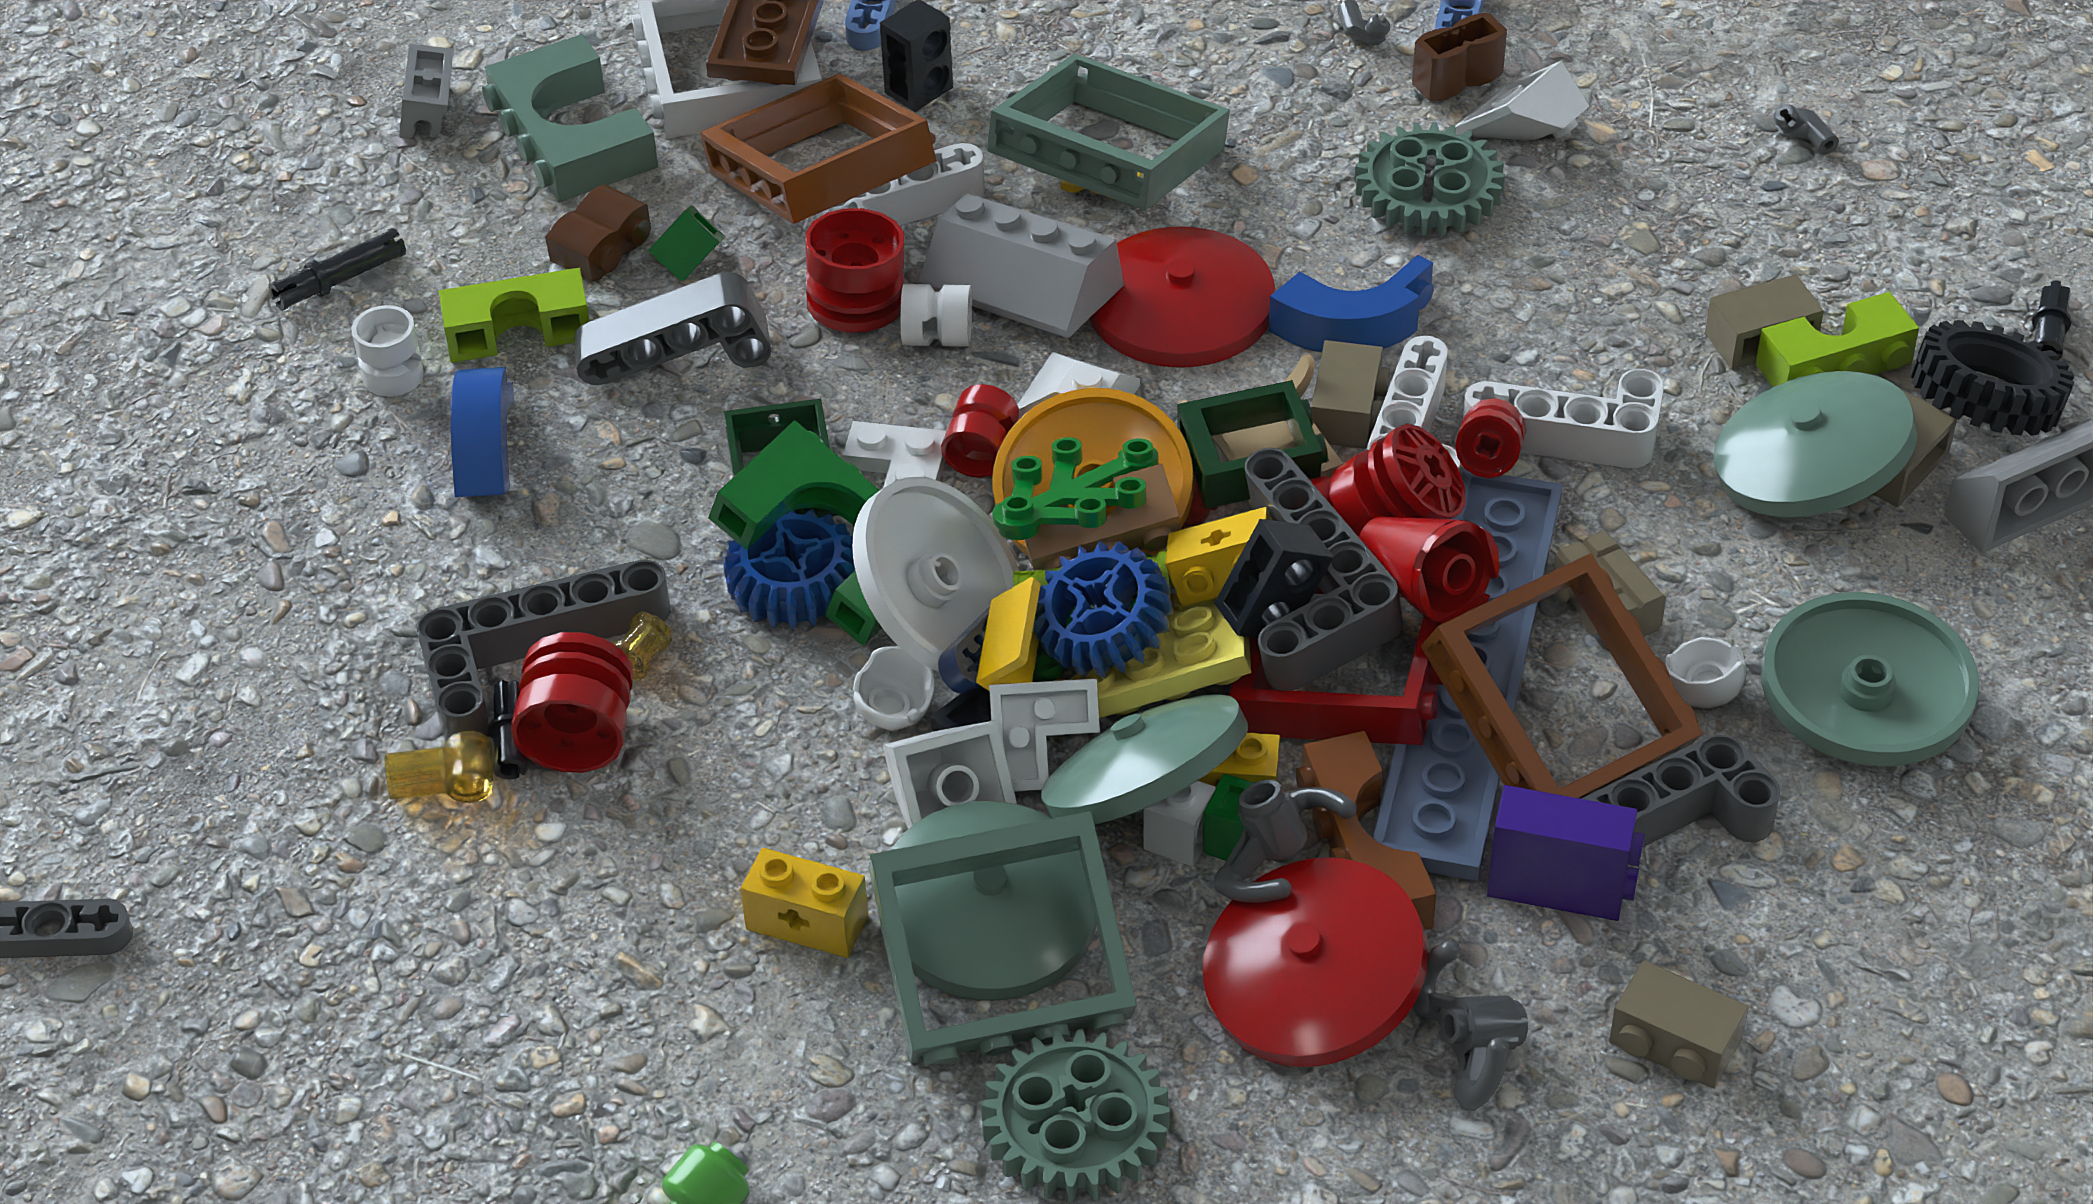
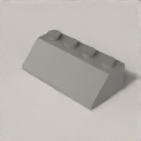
M966 193L938 218L918 281L919 284H930L935 292H939L943 285H971L973 307L1069 338L1124 286L1116 239Z
M2093 419L2084 420L2076 427L2053 437H2045L2038 443L2014 454H2005L1997 461L1979 469L1960 474L1956 479L1952 480L1944 516L1981 553H1984L2093 505Z

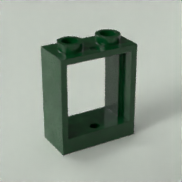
M1293 380L1177 404V427L1181 431L1190 451L1194 482L1205 509L1251 500L1245 473V462L1248 457L1221 463L1211 438L1214 435L1286 421L1297 447L1283 449L1282 451L1288 454L1308 479L1321 477V464L1328 461L1326 442L1321 433H1314L1312 428L1313 416L1307 398L1300 399Z
M821 398L723 411L732 478L744 468L742 453L763 450L794 420L807 431L817 434L830 449ZM773 414H777V415H778V416L775 417V418H770V417H769L770 415H773ZM802 508L795 511L797 514H805L812 508ZM813 508L818 518L831 514L832 517L839 516L828 510Z

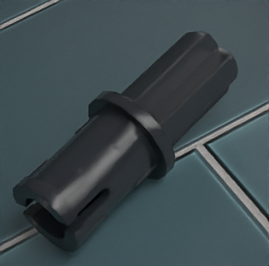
M2054 280L2051 281L2050 286L2042 288L2039 309L2033 314L2032 325L2035 329L2034 340L2043 344L2041 352L2052 350L2059 355L2057 361H2059L2063 356L2064 336L2070 330L2072 323L2071 316L2068 313L2071 291L2069 287L2061 286V281Z
M500 680L494 685V719L488 725V734L493 739L494 746L493 772L497 777L507 780L519 778V773L524 776L528 770L527 757L514 744L511 732L515 704L520 694L519 682L516 680L509 682Z

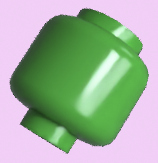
M713 1141L709 1147L696 1144L689 1147L662 1181V1189L671 1201L670 1204H742L750 1193V1186L745 1178L749 1169L738 1157L716 1141Z

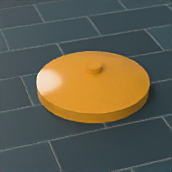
M1085 388L1051 397L1025 413L1007 433L999 448L992 477L995 505L1002 502L1005 498L1012 496L1014 483L1012 481L1011 463L1014 459L1021 456H1035L1042 461L1043 480L1034 486L1033 497L1049 490L1055 466L1052 462L1051 445L1059 438L1072 437L1082 443L1083 460L1080 465L1076 466L1074 478L1118 458V453L1123 449L1125 442L1141 438L1149 440L1153 444V448L1158 451L1159 464L1162 463L1180 516L1181 528L1190 511L1194 492L1193 465L1190 451L1181 431L1157 406L1128 392L1109 388ZM1114 481L1098 488H1115ZM1068 505L1069 508H1075V505ZM1106 506L1107 517L1115 510L1116 506ZM1012 540L1028 556L1024 541ZM1165 548L1156 551H1149L1146 549L1140 551L1144 552L1145 554L1156 556L1159 551H1162Z

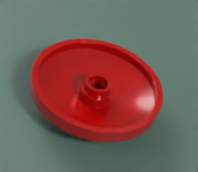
M1198 227L1156 228L1134 234L1117 243L1124 286L1089 318L1094 330L1104 342L1132 359L1163 367L1185 368L1205 366L1234 357L1251 347L1261 338L1269 327L1270 296L1275 292L1273 275L1263 258L1247 244L1234 237Z
M1325 857L1296 861L1264 874L1253 882H1264L1279 878L1286 879L1292 887L1290 895L1285 899L1266 903H1245L1232 900L1218 917L1206 944L1202 968L1203 983L1209 1004L1222 1028L1230 1038L1249 1053L1263 1060L1286 1066L1313 1067L1333 1064L1354 1057L1375 1046L1397 1028L1408 1015L1421 992L1428 967L1427 937L1421 919L1408 894L1397 882L1382 871L1365 863L1343 858Z

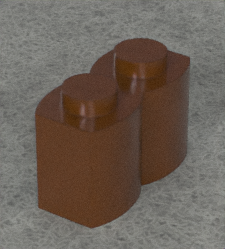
M1480 13L1461 19L1453 27L1439 28L1421 35L1415 41L1412 85L1429 101H1443L1458 95L1466 87L1482 86L1494 81L1504 71L1507 29L1490 13Z
M605 184L597 186L582 199L575 211L563 215L548 231L545 239L550 261L565 269L580 267L581 276L592 282L601 279L604 275L616 269L622 255L633 251L649 237L651 223L648 205Z

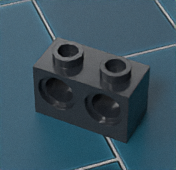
M922 0L913 1L880 22L884 92L914 112H917L953 88L950 17Z
M1259 519L1214 604L1237 636L1259 638L1262 629L1267 625L1309 603L1334 556L1311 526Z

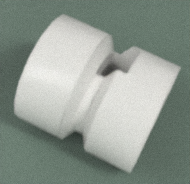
M903 284L900 318L902 345L930 346L934 339H939L943 346L970 347L972 334L971 285H943L939 292H935L930 284Z
M391 305L377 306L362 312L354 320L351 329L363 385L369 392L387 397L403 395L414 390L423 379L424 369L413 317L407 310Z

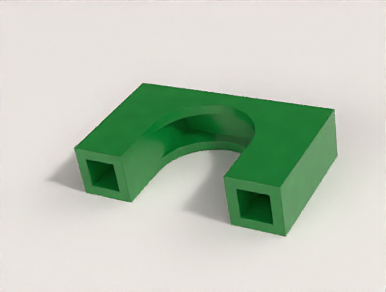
M794 420L717 492L708 519L747 550L782 516L802 508H819L831 511L843 517L855 527L858 514L863 505L880 490L868 481L855 465L845 462L829 449L817 434L807 431ZM854 571L835 590L825 615L864 647L882 629V626L870 610L860 588L856 571Z

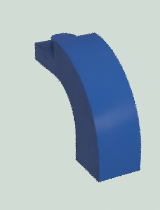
M1417 255L1385 283L1360 291L1335 289L1299 271L1270 296L1269 332L1296 346L1316 352L1323 351L1325 340L1383 347V349L1391 347L1407 339L1418 330L1419 310L1429 303L1434 292L1432 284L1433 262Z
M506 367L464 369L455 372L451 394V453L455 497L506 494L510 489L507 453L508 407L515 400L513 382H507Z

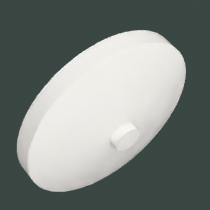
M906 477L896 480L868 499L859 512L855 523L852 544L854 566L860 588L870 610L884 631L903 651L933 670L939 671L938 660L940 655L990 606L991 600L1014 587L1013 571H1019V568L1006 540L1000 535L999 529L975 502L946 483L926 477ZM969 657L966 658L965 669L974 663Z

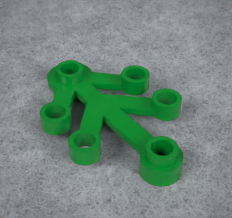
M1072 437L1059 438L1051 445L1052 462L1055 466L1049 490L1033 497L1034 486L1043 480L1042 461L1035 456L1018 457L1011 463L1012 481L1014 483L1012 496L1005 498L994 507L992 517L994 525L999 528L1000 535L1010 540H1025L1034 537L1040 530V524L1079 525L1084 528L1100 527L1107 520L1106 506H1120L1126 509L1139 508L1146 503L1147 495L1145 481L1137 477L1122 478L1116 482L1115 488L1098 487L1113 481L1114 477L1158 465V451L1153 448V444L1149 440L1141 438L1131 439L1123 444V449L1118 453V458L1074 478L1076 466L1080 465L1083 460L1082 443ZM1075 505V508H1064L1058 506Z

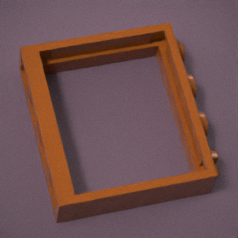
M840 73L700 132L710 173L792 224L937 162L933 148L936 137L930 132L925 118ZM842 122H846L874 138L795 173L766 156Z
M1592 553L1437 626L1420 646L1504 785L1581 799L1692 745L1704 734L1698 725L1694 710L1681 698L1670 680L1666 665L1653 653L1642 635L1638 620L1632 613L1627 611L1614 590L1610 575L1599 566ZM1570 587L1662 737L1559 789L1468 640L1467 635Z

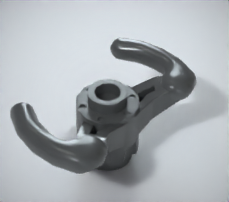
M1262 780L1250 785L1239 796L1238 815L1245 828L1224 866L1215 875L1213 881L1215 890L1231 900L1245 903H1266L1287 898L1291 893L1292 887L1286 879L1279 878L1264 882H1246L1243 880L1250 877L1265 860L1285 862L1293 859L1300 853L1308 838L1306 827L1300 816L1301 812L1308 808L1319 807L1331 810L1344 819H1349L1356 814V804L1342 792L1324 787L1295 788L1286 792L1283 786L1275 780Z
M1447 940L1433 947L1428 953L1425 981L1412 1008L1419 1017L1437 1021L1441 1026L1442 1036L1456 1053L1459 1064L1456 1077L1457 1082L1454 1086L1455 1098L1465 1110L1475 1111L1487 1103L1499 1087L1506 1069L1509 1050L1515 1049L1525 1041L1528 1033V1017L1523 1005L1508 995L1454 997L1435 992L1436 979L1440 971L1448 963L1457 959L1461 951L1456 941Z

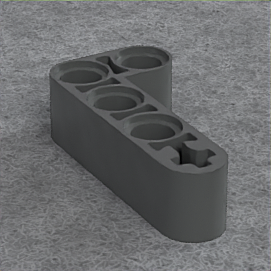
M732 272L719 273L580 326L574 335L577 373L583 382L590 385L608 384L719 342L735 365L743 368L757 367L765 363L771 355L766 314L743 276Z
M1713 735L1581 799L1638 809L1634 832L1645 833L1643 847L1709 814H1712L1736 839L1745 842H1758L1766 839L1774 828L1780 798V786L1776 779L1742 743L1727 735Z

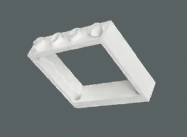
M637 0L639 14L631 15L641 67L644 68L648 95L656 94L650 96L653 119L662 118L667 139L700 134L701 131L822 81L811 41L796 85H774L751 81L673 94L659 33L721 24L729 0Z

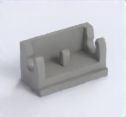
M409 44L399 138L412 139L416 129L415 122L418 120H426L431 124V138H436L439 135L442 113L447 112L454 49Z

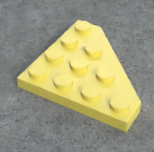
M1175 592L1169 597L1173 604V613L1167 616L1169 632L1156 634L1159 638V649L1146 647L1143 650L1144 664L1133 658L1126 662L1125 674L1117 670L1116 666L1109 668L1104 679L1097 675L1093 668L1085 678L1080 674H1075L1069 680L1097 679L1099 718L1113 714L1127 715L1138 710L1143 705L1163 699L1177 700L1185 697L1193 690L1213 684L1227 685L1237 681L1241 676L1251 673L1249 637L1236 635L1214 604L1217 598L1182 607ZM1058 677L1054 681H1065V679Z

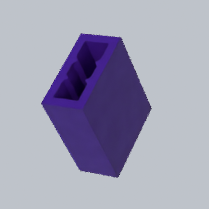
M1504 785L1494 827L1487 897L1619 921L1623 899L1634 901L1639 868L1629 867V865L1639 867L1645 833L1634 832L1638 809Z

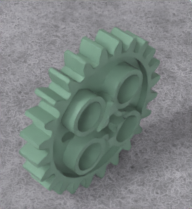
M1435 122L1431 124L1429 130H1423L1418 123H1414L1411 132L1396 126L1394 137L1381 132L1379 143L1368 141L1367 152L1359 153V163L1355 166V193L1357 196H1362L1361 206L1363 208L1372 207L1371 217L1378 218L1386 215L1387 227L1401 222L1403 223L1404 233H1408L1416 226L1420 227L1422 236H1426L1430 228H1437L1438 232L1444 236L1447 232V226H1453L1456 230L1464 232L1465 221L1478 226L1480 225L1481 215L1491 217L1493 215V206H1500L1505 182V174H1503L1504 163L1503 161H1497V150H1486L1487 140L1482 139L1472 142V131L1465 132L1459 136L1455 134L1456 127L1454 125H1451L1444 132L1439 131V127ZM1434 155L1436 162L1432 201L1424 202L1427 156Z
M1083 1029L1077 1030L1073 1042H1065L1061 1033L1054 1031L1053 1045L1046 1047L1039 1039L1034 1037L1031 1039L1032 1053L1030 1055L1014 1048L1011 1050L1012 1066L1000 1063L996 1065V1081L986 1082V1100L981 1101L983 1140L990 1144V1158L992 1161L1003 1159V1174L1006 1177L1021 1172L1022 1189L1028 1190L1039 1181L1044 1186V1198L1049 1199L1057 1187L1065 1188L1068 1202H1074L1078 1189L1086 1188L1089 1196L1095 1201L1099 1198V1185L1107 1184L1115 1193H1121V1176L1125 1175L1139 1182L1141 1180V1163L1149 1166L1157 1164V1148L1166 1147L1167 1128H1170L1167 1087H1160L1159 1069L1147 1070V1055L1145 1053L1128 1058L1127 1041L1124 1040L1111 1049L1107 1047V1035L1103 1032L1096 1038L1094 1043H1087ZM1084 1081H1094L1092 1083H1083ZM1033 1103H1043L1042 1105H1029ZM1117 1123L1122 1125L1109 1126L1108 1124ZM1058 1146H1069L1070 1148L1057 1149V1148H1055V1147H1058Z

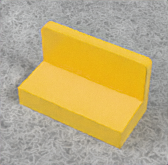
M1033 577L1028 578L991 600L976 683L990 691L989 685L1032 682L1039 640L1033 628L1041 583Z

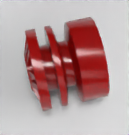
M844 208L828 212L811 223L806 231L807 310L814 320L827 328L852 333L880 329L898 318L901 313V295L904 284V231L898 223L881 212L865 208Z
M1408 423L1396 427L1386 437L1374 442L1370 450L1358 453L1336 468L1329 480L1330 498L1334 509L1358 537L1364 526L1376 517L1453 519L1462 513L1466 503L1465 486L1460 471L1449 452L1435 436L1420 426Z
M560 632L546 636L529 647L523 661L522 677L519 683L520 694L515 704L511 726L513 742L525 757L545 768L574 773H585L604 768L618 757L624 743L627 724L626 710L630 703V691L634 680L632 662L622 649L604 638L581 632Z

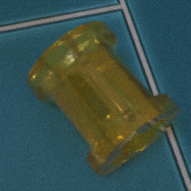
M637 612L629 621L630 629L622 640L612 643L622 649L632 662L635 681L642 680L650 671L649 662L657 652L664 651L672 642L671 630L667 624L659 617L647 612Z

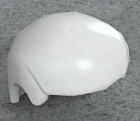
M1699 637L1682 643L1672 654L1666 656V667L1669 671L1670 680L1683 701L1691 707L1710 709L1726 705L1738 695L1744 685L1746 665L1739 645L1731 646L1721 639Z
M899 646L881 647L874 650L868 662L857 672L852 691L854 693L853 702L856 710L870 724L889 731L917 724L928 711L934 696L936 685L933 669L912 658Z

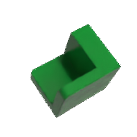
M691 205L684 210L651 246L648 252L680 281H684L726 236Z
M1223 774L1203 812V851L1206 855L1227 861L1245 828L1238 815L1239 796L1254 782L1228 774Z

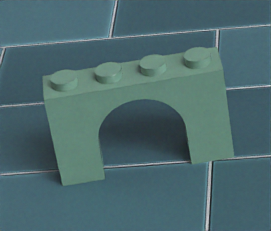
M583 34L484 67L487 85L482 87V93L488 109L491 112H498L505 134L508 137H515L524 162H532L540 186L542 188L548 186L558 202L590 192L597 186L603 184L610 185L658 168L654 132L636 107L581 125H562L545 120L550 113L559 108L605 93L600 57Z

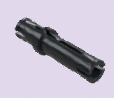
M391 228L385 233L321 262L315 259L305 263L303 270L279 281L269 283L270 295L273 300L280 297V301H277L275 305L281 311L314 295L323 297L330 293L331 287L392 259L406 255L403 239L395 242L394 238L399 237L400 234L395 228Z

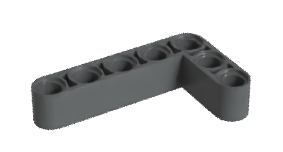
M1263 448L1251 454L1245 462L1246 479L1254 510L1267 507L1270 518L1273 521L1311 526L1334 556L1326 574L1318 585L1325 595L1270 623L1259 634L1258 645L1267 683L1277 690L1293 691L1392 640L1403 628V616L1398 585L1395 579L1288 454L1276 448Z
M637 560L435 608L422 615L417 622V634L446 744L454 750L472 751L485 744L490 737L488 734L489 719L477 673L478 669L524 659L529 647L543 637L560 632H581L606 639L662 624L671 613L666 573L662 565L651 560Z

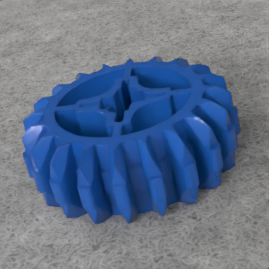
M813 508L805 514H797L795 510L789 512V514L782 516L747 550L735 540L729 541V548L724 563L727 591L731 595V599L735 600L740 612H749L754 622L768 618L773 629L781 622H788L793 630L798 622L803 621L809 622L814 627L819 616L828 618L825 612L835 590L855 571L852 547L853 536H850V533L847 531L846 524H836L831 514L818 518Z
M1099 540L1094 552L1088 553L1086 549L1079 546L1078 557L1069 560L1060 556L1061 568L1058 571L1045 570V580L1048 584L1040 586L1033 628L1036 637L1042 642L1041 646L1046 655L1051 657L1052 660L1055 659L1058 665L1064 668L1065 671L1074 668L1076 673L1080 674L1083 678L1094 668L1096 674L1105 679L1109 668L1116 666L1117 670L1125 674L1126 662L1133 658L1144 664L1143 650L1146 647L1159 649V638L1156 634L1169 632L1167 616L1173 613V604L1169 598L1171 596V589L1166 578L1162 577L1158 564L1153 562L1152 559H1147L1145 553L1140 551L1138 547L1129 551L1127 546H1124L1120 541L1110 551L1107 545ZM1138 590L1136 603L1132 611L1129 613L1127 611L1133 604L1131 598ZM1074 606H1076L1075 610H1074L1073 613L1070 615L1072 621H1071L1070 624L1067 626V620H1068L1069 614H1070L1072 608H1073Z

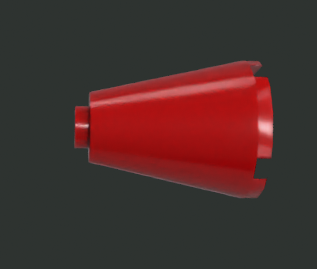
M1376 517L1364 526L1359 535L1360 540L1395 579L1399 595L1424 617L1436 623H1445L1487 603L1491 595L1486 594L1485 591L1490 578H1498L1500 569L1499 549L1492 534L1468 520Z

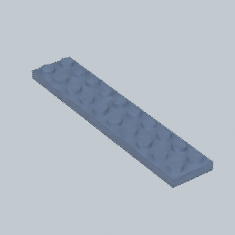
M1463 468L1461 477L1465 486L1466 503L1462 513L1453 519L1468 520L1486 529L1492 534L1499 549L1500 569L1498 578L1491 577L1485 591L1486 594L1491 595L1487 601L1489 602L1545 575L1561 502L1563 484L1509 475L1483 478L1475 476ZM1539 601L1467 635L1468 640L1513 714L1516 709ZM1438 685L1436 692L1438 695L1437 719L1429 720L1423 745H1395L1373 839L1394 849L1418 852L1426 871L1429 873L1478 881L1500 777L1445 686Z

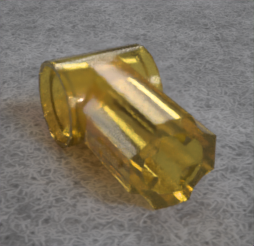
M464 731L449 737L444 747L388 753L385 755V774L390 800L447 793L452 799L463 803H473L487 798L493 791V757L490 739L478 732Z

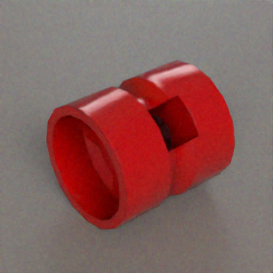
M985 384L972 385L963 390L958 398L952 414L953 419L946 430L941 444V454L951 468L963 475L976 478L989 477L993 475L996 456L1004 438L1019 419V407L1012 396L998 387Z
M1492 398L1481 400L1469 409L1463 418L1455 444L1457 458L1464 469L1478 477L1494 478L1502 476L1513 468L1519 459L1526 434L1525 421L1517 407L1508 401Z

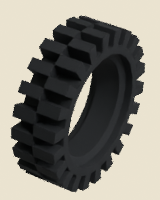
M1955 320L1953 325L1948 321L1940 322L1939 326L1932 325L1929 327L1913 365L1910 378H1913L1912 384L1914 388L1921 389L1919 394L1924 399H1934L1933 406L1939 410L1949 407L1951 408L1950 416L1958 420L1963 416L1971 418L1969 424L1979 428L1982 422L1990 424V430L1993 432L2002 433L2003 428L2007 427L2011 435L2022 436L2024 430L2030 436L2039 435L2040 430L2047 433L2052 430V427L2058 425L2075 382L2073 381V372L2068 371L2069 365L2065 361H2057L2059 355L2052 350L2041 352L2043 344L2035 340L2026 343L2023 341L2025 335L2015 331L2012 336L2003 334L2004 328L1993 325L1992 330H1987L1982 322L1973 321L1970 327L1964 320ZM1978 372H1981V373H1984V374H1987V375H1991V376L1997 377V378H1999V379H2001V380H2003V381H2006V382H2002V381H1999V380H1996V379H1993V378H1989V377H1987V376H1985V375H1982V374H1980V373H1978Z

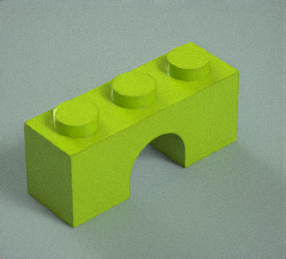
M580 267L438 290L451 363L498 355L497 339L504 331L512 327L530 326L538 329L544 337L545 347L574 343L576 330L585 323L590 322Z
M1889 291L1848 303L1842 334L1839 336L1819 332L1809 323L1805 316L1762 328L1756 365L1773 387L1799 377L1824 372L1852 371L1874 375L1912 363L1919 327Z

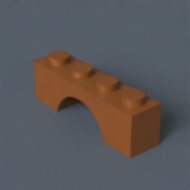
M1361 731L1303 744L1302 767L1296 768L1298 788L1324 787L1345 794L1357 806L1356 814L1349 819H1344L1335 812L1325 808L1314 807L1312 809L1316 834L1320 840L1327 839L1331 848L1329 850V858H1343L1365 863L1390 876L1408 894L1417 910L1424 930L1432 929L1434 925L1436 892L1419 853L1385 846L1368 835L1359 823L1368 812L1380 805L1382 768L1366 732Z

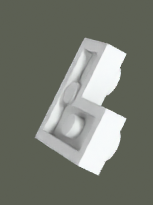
M853 421L843 452V460L855 465L860 471L887 473L884 487L906 477H926L940 481L945 464L941 454V444L946 431Z
M1097 679L989 685L991 721L995 720L998 724L1014 791L1043 789L1044 784L1049 778L1047 735L1100 732Z

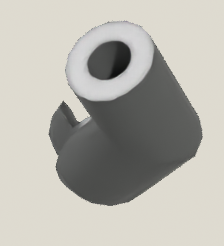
M1345 0L1339 4L1337 12L1347 37L1371 46L1379 45L1386 40L1385 35L1390 31V23L1385 17L1379 20V15L1376 14L1366 21L1362 18L1356 1Z
M1786 104L1780 106L1774 113L1775 127L1784 136L1809 140L1824 155L1831 153L1839 143L1838 137L1814 111Z

